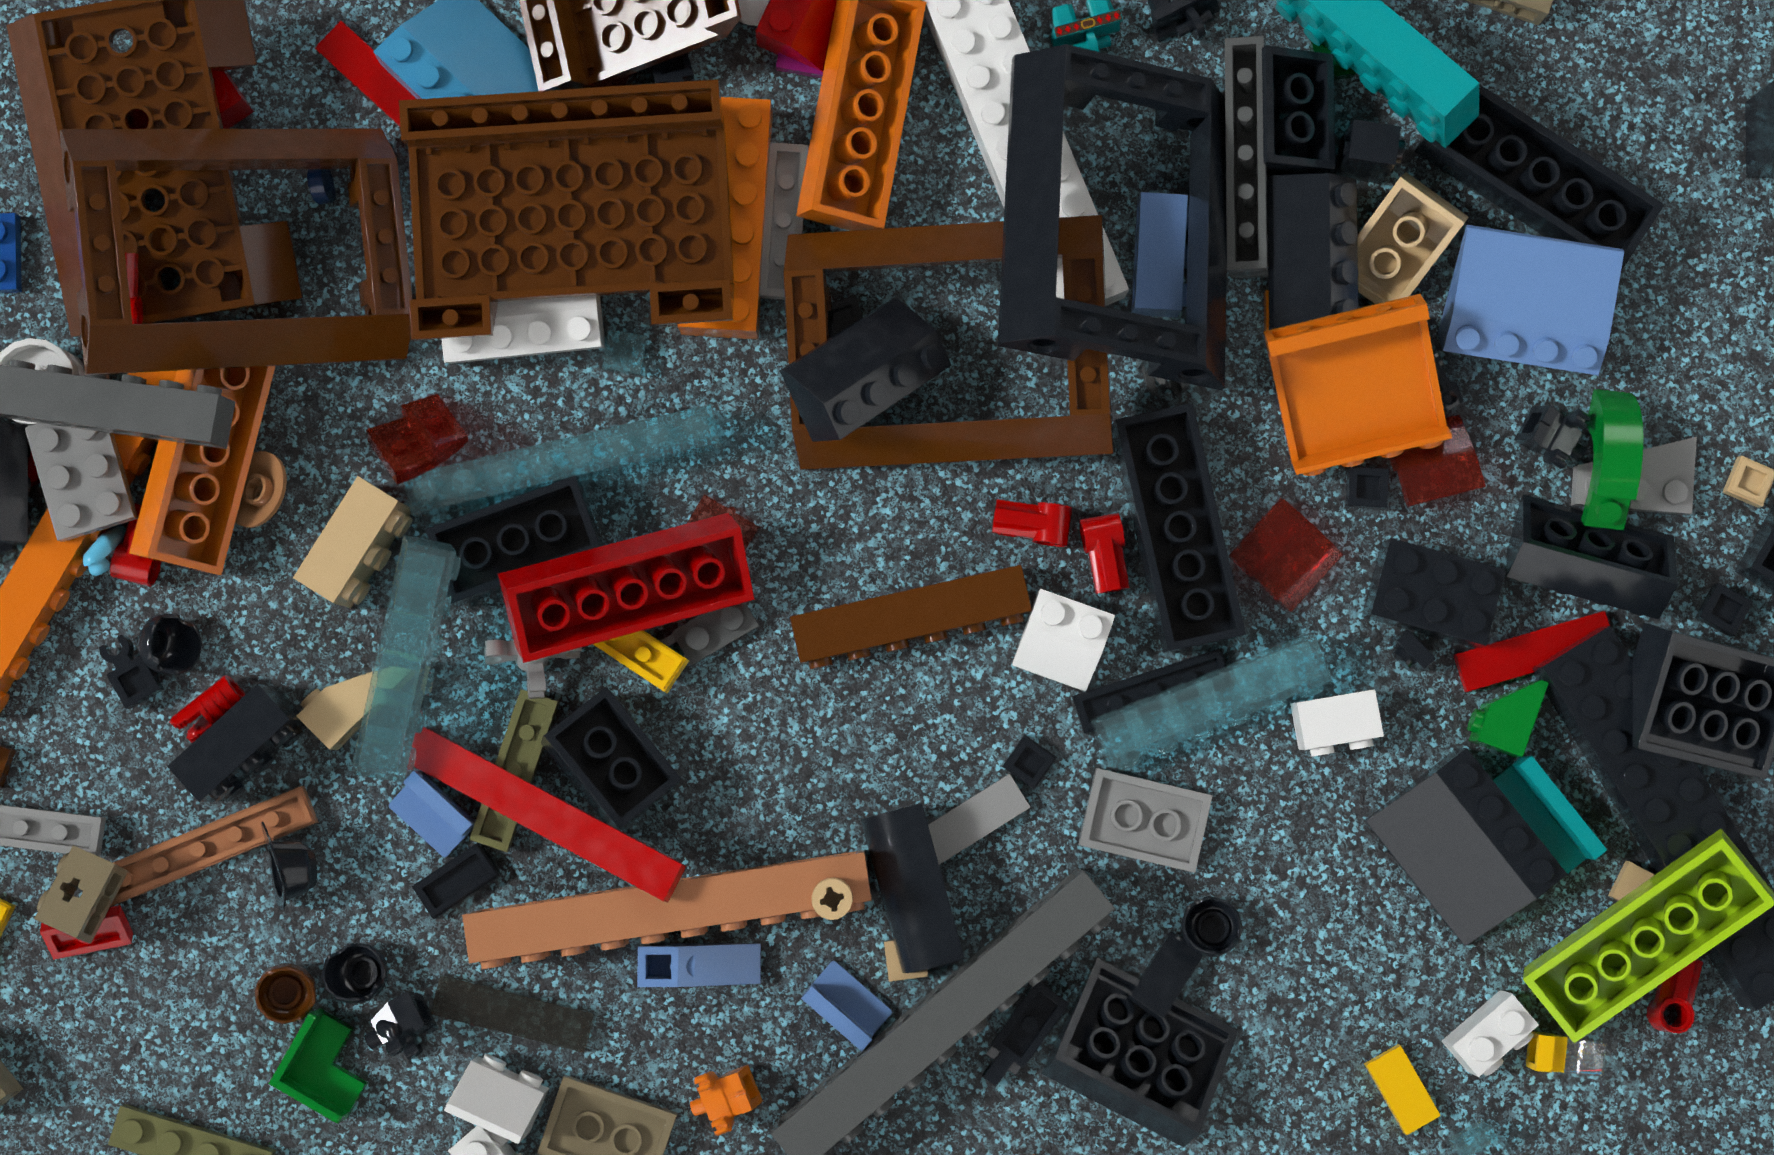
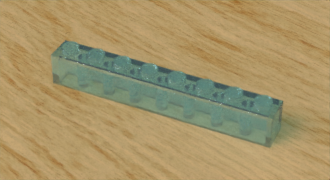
M709 404L404 475L403 480L411 514L419 519L513 498L574 475L580 481H586L723 449L715 411L712 405Z

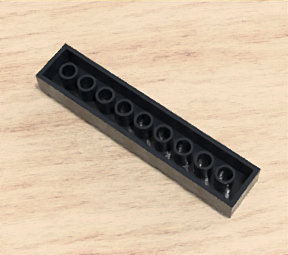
M1611 626L1595 629L1532 668L1537 680L1549 683L1546 690L1547 697L1656 873L1663 870L1716 831L1722 829L1774 892L1771 883L1696 763L1633 747L1632 660ZM1773 906L1706 952L1738 1005L1753 1011H1758L1774 1001Z

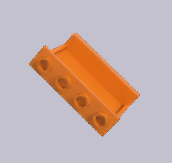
M1421 294L1263 331L1290 460L1296 475L1315 476L1325 472L1326 468L1337 465L1353 467L1362 464L1367 458L1375 456L1382 458L1396 457L1401 455L1405 449L1418 446L1422 449L1434 448L1441 445L1442 441L1452 439V433L1446 423L1427 320L1430 319L1428 306Z

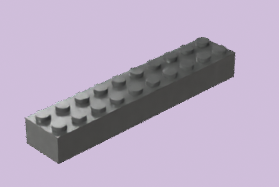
M1079 868L1075 869L875 1037L863 1051L856 1053L775 1121L771 1131L773 1138L787 1155H833L831 1153L833 1146L841 1139L845 1144L854 1139L864 1129L862 1125L869 1115L873 1113L876 1117H879L895 1103L894 1094L905 1087L907 1091H910L926 1077L925 1068L932 1062L936 1061L941 1065L958 1050L955 1047V1043L967 1034L971 1039L980 1033L989 1024L986 1017L998 1008L1002 1013L1020 998L1017 991L1027 982L1033 987L1051 972L1047 966L1058 956L1065 960L1081 947L1078 940L1088 931L1096 934L1112 921L1109 913L1115 909L1114 906L1085 871Z

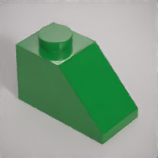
M1543 680L1531 681L1481 704L1480 710L1475 709L1468 722L1467 730L1471 732L1469 742L1513 758L1523 757L1549 683Z

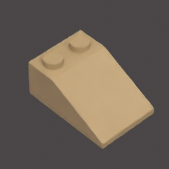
M1405 172L1358 234V292L1374 304L1410 296L1469 216Z

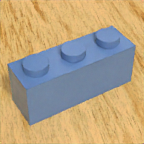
M1141 192L1139 195L1136 211L1131 313L1177 318L1182 311V307H1187V283H1183L1184 268L1187 269L1188 245H1185L1189 219L1188 195Z

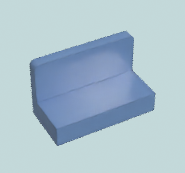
M414 770L403 781L406 786L389 803V808L442 857H448L473 830L475 820L421 770Z
M836 961L830 962L801 998L860 1051L865 1049L872 1040V1036L892 1013L885 1003Z

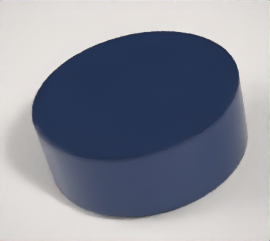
M308 169L307 182L313 200L319 205L334 202L336 191L330 170Z

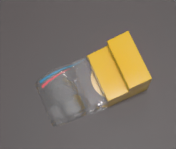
M1532 1031L1534 1036L1528 1042L1526 1067L1540 1072L1604 1076L1607 1043L1588 1039H1580L1573 1043L1568 1035Z

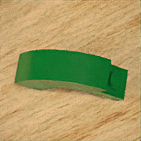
M1594 389L1588 415L1591 416V421H1586L1593 440V469L1581 520L1584 526L1624 530L1630 502L1637 498L1642 471L1644 435L1641 409L1633 393Z

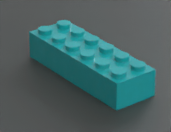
M1276 0V9L1288 22L1295 20L1304 28L1305 35L1312 43L1317 46L1323 44L1327 47L1339 66L1346 70L1349 67L1360 75L1359 79L1366 89L1374 94L1380 92L1388 99L1390 108L1401 118L1408 116L1417 124L1416 128L1419 133L1429 142L1433 143L1436 140L1446 148L1479 116L1480 83L1381 0Z

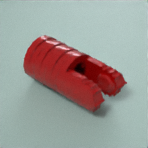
M224 675L172 716L169 723L180 730L185 726L187 727L189 723H192L200 715H203L187 731L186 738L193 743L244 697L245 693L230 676Z

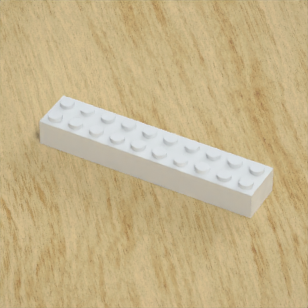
M922 0L926 2L925 19L1004 207L1011 64L1014 55L1030 52L1009 0ZM1063 132L1059 218L1098 215ZM1103 228L1106 285L1105 305L1107 306L1124 299L1129 288ZM1058 258L1056 297L1064 299L1062 258Z

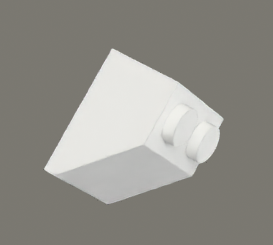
M1040 589L1034 600L1032 611L1028 617L1012 666L1086 692L1102 655L1115 615Z
M485 1054L483 1058L477 1056L470 1061L444 1111L519 1144L530 1133L550 1088L541 1085L543 1079L533 1073L521 1070L520 1074H516L505 1069L507 1063L489 1054Z

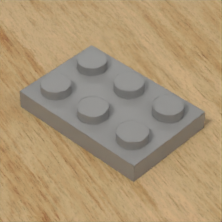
M42 423L25 427L57 541L65 542L138 519L114 433Z
M1096 768L1078 845L1195 873L1213 795Z

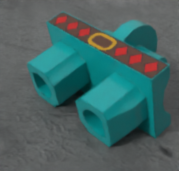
M1087 0L1086 6L1089 17L1077 20L1072 4L1054 7L1052 10L1053 29L1050 38L1052 47L1068 44L1099 52V49L1110 47L1111 40L1107 34L1120 31V22H1123L1121 10H1114L1110 0Z

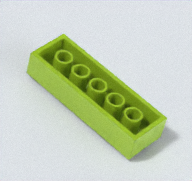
M1719 829L1525 966L1523 980L1573 1043H1576L1774 906V892L1726 833Z

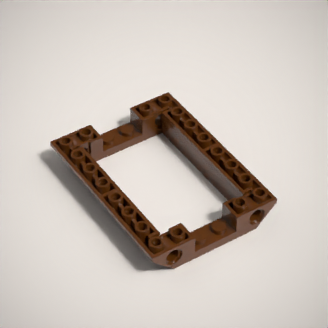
M382 128L60 129L68 212H74L81 270L82 288L77 293L85 375L407 359L411 336L409 300H412L397 157ZM349 166L351 182L347 184L350 207H359L367 279L358 284L360 305L365 307V315L132 324L116 171L346 169Z
M1102 215L1060 217L1058 258H1062L1064 299L1106 307ZM1004 221L789 234L784 264L788 363L791 364L829 339L827 312L832 311L831 288L826 284V271L839 272L1002 262ZM1086 349L1074 361L1067 360L1070 416L867 426L857 428L841 440L813 442L790 394L792 432L800 470L1113 454L1108 353Z

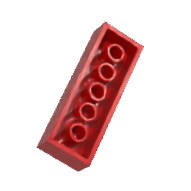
M729 513L498 574L514 644L523 663L755 600L741 528Z

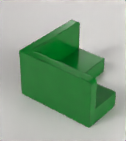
M321 1008L310 1012L268 1084L337 1124L347 1119L368 1084L367 1081L334 1063L354 1027Z

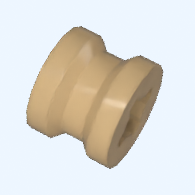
M836 877L820 881L812 894V906L815 912L828 920H835L845 916L850 910L853 901L849 885Z

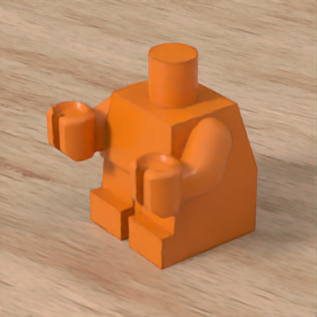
M747 1064L729 1071L721 1077H718L713 1071L695 1077L694 1084H699V1087L696 1089L700 1098L691 1101L690 1108L694 1116L707 1113L709 1120L712 1121V1128L716 1127L714 1134L719 1136L732 1130L735 1123L734 1116L752 1111L763 1100Z

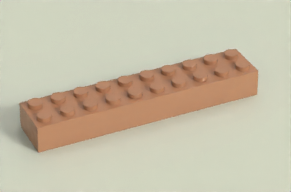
M865 850L681 878L668 903L661 901L636 886L475 910L462 915L469 964L480 962L481 969L500 967L512 962L511 957L520 956L521 963L546 959L545 957L551 956L550 951L559 949L561 950V957L586 953L585 951L590 950L591 944L598 943L601 944V950H610L625 947L626 944H630V938L636 937L641 938V944L664 941L665 938H669L668 932L680 931L681 938L693 937L708 932L707 926L719 924L721 932L745 928L747 920L758 918L761 920V925L785 922L787 919L786 914L800 912L801 919L820 917L812 906V894L820 881L833 877L845 881L852 891L853 901L848 912L865 909L864 902L872 901Z

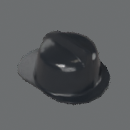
M261 822L270 855V871L275 899L279 909L284 910L286 900L305 894L316 885L317 860L314 852L301 842H271L264 822Z

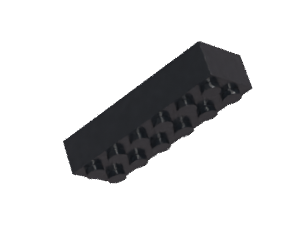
M1482 85L1479 88V116L1446 148L1436 140L1432 143L1423 137L1414 151L1544 237L1623 249L1622 269L1665 205Z
M1193 403L1116 419L1112 424V432L1163 654L1246 635Z

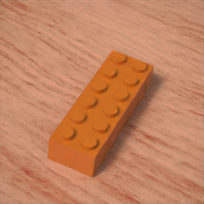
M837 0L798 202L797 217L850 231L884 229L926 7L925 1Z
M721 97L726 133L734 273L733 320L678 324L677 327L681 335L759 339L760 285L773 110L771 100Z
M276 366L180 370L176 372L174 382L184 384V390L196 391L197 385L212 386L222 389V396L235 401L227 449L165 440L158 441L129 554L201 572L222 575Z

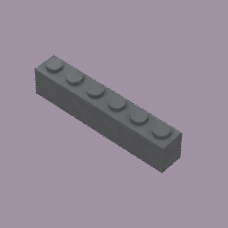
M1264 36L1225 38L1227 271L1231 279L1268 277L1267 177H1269V168L1264 164L1262 47L1266 46Z
M11 360L10 366L0 365V417L227 449L235 401L222 396V389L197 385V390L191 391L184 390V384L169 380H160L159 386L146 385L147 379L132 375H122L121 381L109 380V374L85 375V371L84 376L72 375V369L57 365H48L47 371L35 370V364L20 360Z

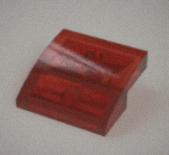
M438 394L401 405L403 418L366 429L368 443L397 485L437 467L458 452L468 442V435Z
M1460 414L1446 418L1447 426L1452 433V439L1444 440L1441 445L1434 448L1422 449L1418 446L1405 449L1401 455L1390 458L1393 472L1397 471L1407 507L1486 487L1474 447Z
M1280 498L1229 556L1253 581L1261 584L1285 610L1292 612L1343 554L1286 500Z

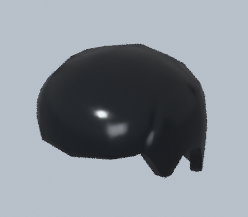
M168 613L155 615L146 622L140 631L138 652L146 666L156 672L181 674L192 670L200 659L202 640L199 628L194 623L182 620L180 615Z
M1212 896L1203 897L1189 904L1181 922L1184 941L1192 951L1206 957L1222 956L1234 949L1239 943L1243 929L1240 914L1231 903Z
M348 943L337 952L327 956L321 976L325 990L336 1000L357 1004L369 1001L381 992L385 987V982L388 980L389 969L384 955L374 946L362 943Z

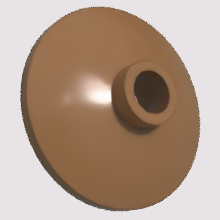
M266 451L253 453L235 521L236 524L246 528L258 527L271 519L279 509L286 491L287 476L282 461L276 455Z

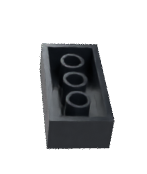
M575 475L425 529L451 604L458 607L502 592L498 577L499 573L604 546L582 483Z

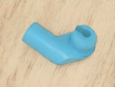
M119 524L107 529L83 555V565L88 566L91 575L98 576L110 569V563L106 556L114 551L119 544L123 543L127 530L123 525Z

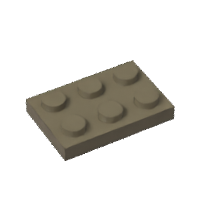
M564 1075L537 1154L664 1155L678 1113Z

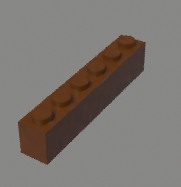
M1017 565L790 616L800 664L809 663L810 670L833 665V657L847 655L848 661L870 657V649L885 646L888 653L910 648L909 640L924 637L925 644L948 639L947 632L962 629L963 635L982 632L986 630L985 623L1000 620L1002 627L1025 622L1024 614H1029L1032 609L1022 565Z

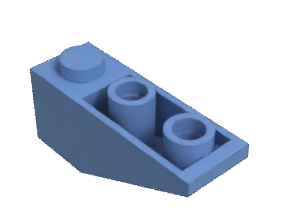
M648 943L638 946L637 987L761 984V943Z

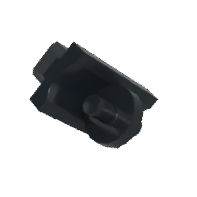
M1148 0L1153 34L1158 42L1174 34H1177L1180 38L1188 33L1196 41H1199L1206 37L1204 25L1213 21V14L1220 11L1217 0Z

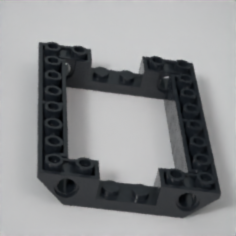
M1068 44L1014 55L1011 64L998 346L1074 361L1086 349L1149 361L1148 376L1217 390L1224 389L1227 286L1226 124L1224 96L1211 78ZM1095 95L1155 109V127L1173 131L1178 129L1192 131L1190 134L1186 324L1056 297L1064 106L1084 110Z

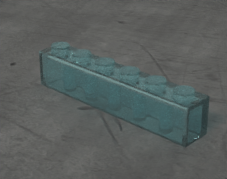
M403 536L352 762L355 774L358 776L404 783L406 771H412L414 768L416 748L412 747L415 733L422 732L425 721V710H421L423 696L430 695L434 681V672L429 671L432 657H439L442 647L443 635L438 633L441 618H448L452 598L450 595H447L450 580L456 581L460 569V557H456V551L451 544Z
M1305 634L1229 664L1222 669H1216L1194 680L1178 684L1161 691V693L1145 697L1118 710H1112L1089 720L1094 728V733L1105 762L1111 768L1118 766L1119 770H1125L1141 763V756L1151 752L1159 756L1177 749L1176 743L1191 737L1192 741L1207 738L1214 734L1213 728L1227 723L1229 727L1245 723L1251 719L1250 713L1264 708L1265 712L1278 710L1287 705L1286 699L1298 694L1301 695V698L1316 695L1324 690L1323 684L1333 680L1316 636Z

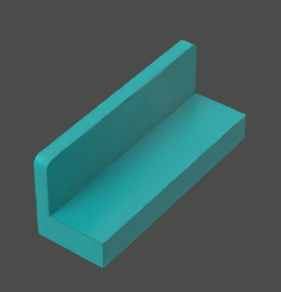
M1533 756L1518 758L1492 779L1567 874L1585 859L1596 860L1607 851L1606 847Z

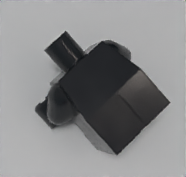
M1551 405L1532 406L1514 440L1532 452L1543 455L1544 463L1563 469L1567 466L1565 460L1569 461L1570 456L1577 461L1584 457L1587 448L1578 443L1582 435L1578 428L1586 429L1588 427L1586 421H1591V416L1580 409L1564 416Z
M407 990L387 1002L374 1016L371 1023L375 1030L366 1034L364 1038L371 1049L383 1044L386 1045V1050L390 1056H396L403 1052L407 1059H413L423 1051L422 1046L416 1039L417 1035L420 1033L431 1034L439 1028L423 995Z

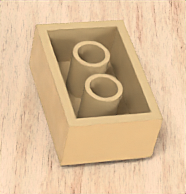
M357 476L293 578L334 604L350 609L354 603L360 604L370 589V584L367 583L375 570H382L391 556V551L388 549L396 536L401 538L409 529L413 520L409 516L413 509Z

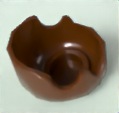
M280 963L270 967L262 974L256 984L254 995L257 1008L268 1020L286 1024L302 1020L311 1011L316 1002L317 992L315 979L305 968L294 963Z

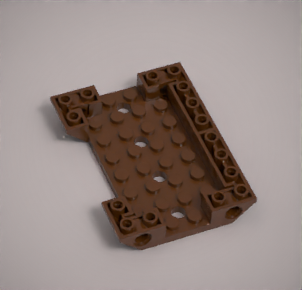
M112 0L35 13L6 25L71 338L81 336L77 293L82 288L75 214L74 212H68L60 129H131L129 118L137 110H143L148 115L149 124L146 129H223L212 69L221 72L257 66L245 0ZM127 30L133 38V44L127 52L119 53L114 48L113 38L119 31ZM232 170L116 171L125 253L139 254L138 296L141 297L143 304L142 324L303 298L289 222L281 221L243 226ZM153 189L160 190L165 197L163 208L157 212L149 210L145 203L147 193ZM170 267L175 268L181 276L180 285L172 291L166 289L161 282L163 271Z

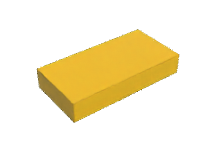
M1397 1044L1364 1063L1406 1136L1441 1116L1401 1045Z

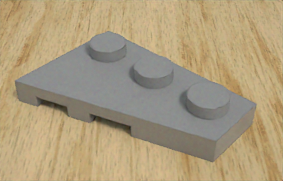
M1697 437L1643 449L1638 494L1636 500H1631L1629 511L1675 515L1692 514ZM1593 462L1573 467L1571 506H1585L1592 476Z

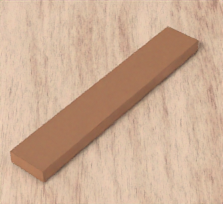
M300 786L113 862L128 870V873L110 907L265 845L266 841L261 822H264L271 842L319 823L305 786Z

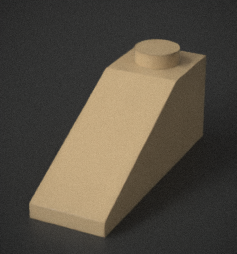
M408 659L325 687L322 691L317 688L301 702L300 705L304 709L297 717L329 750H339L422 666L417 661Z

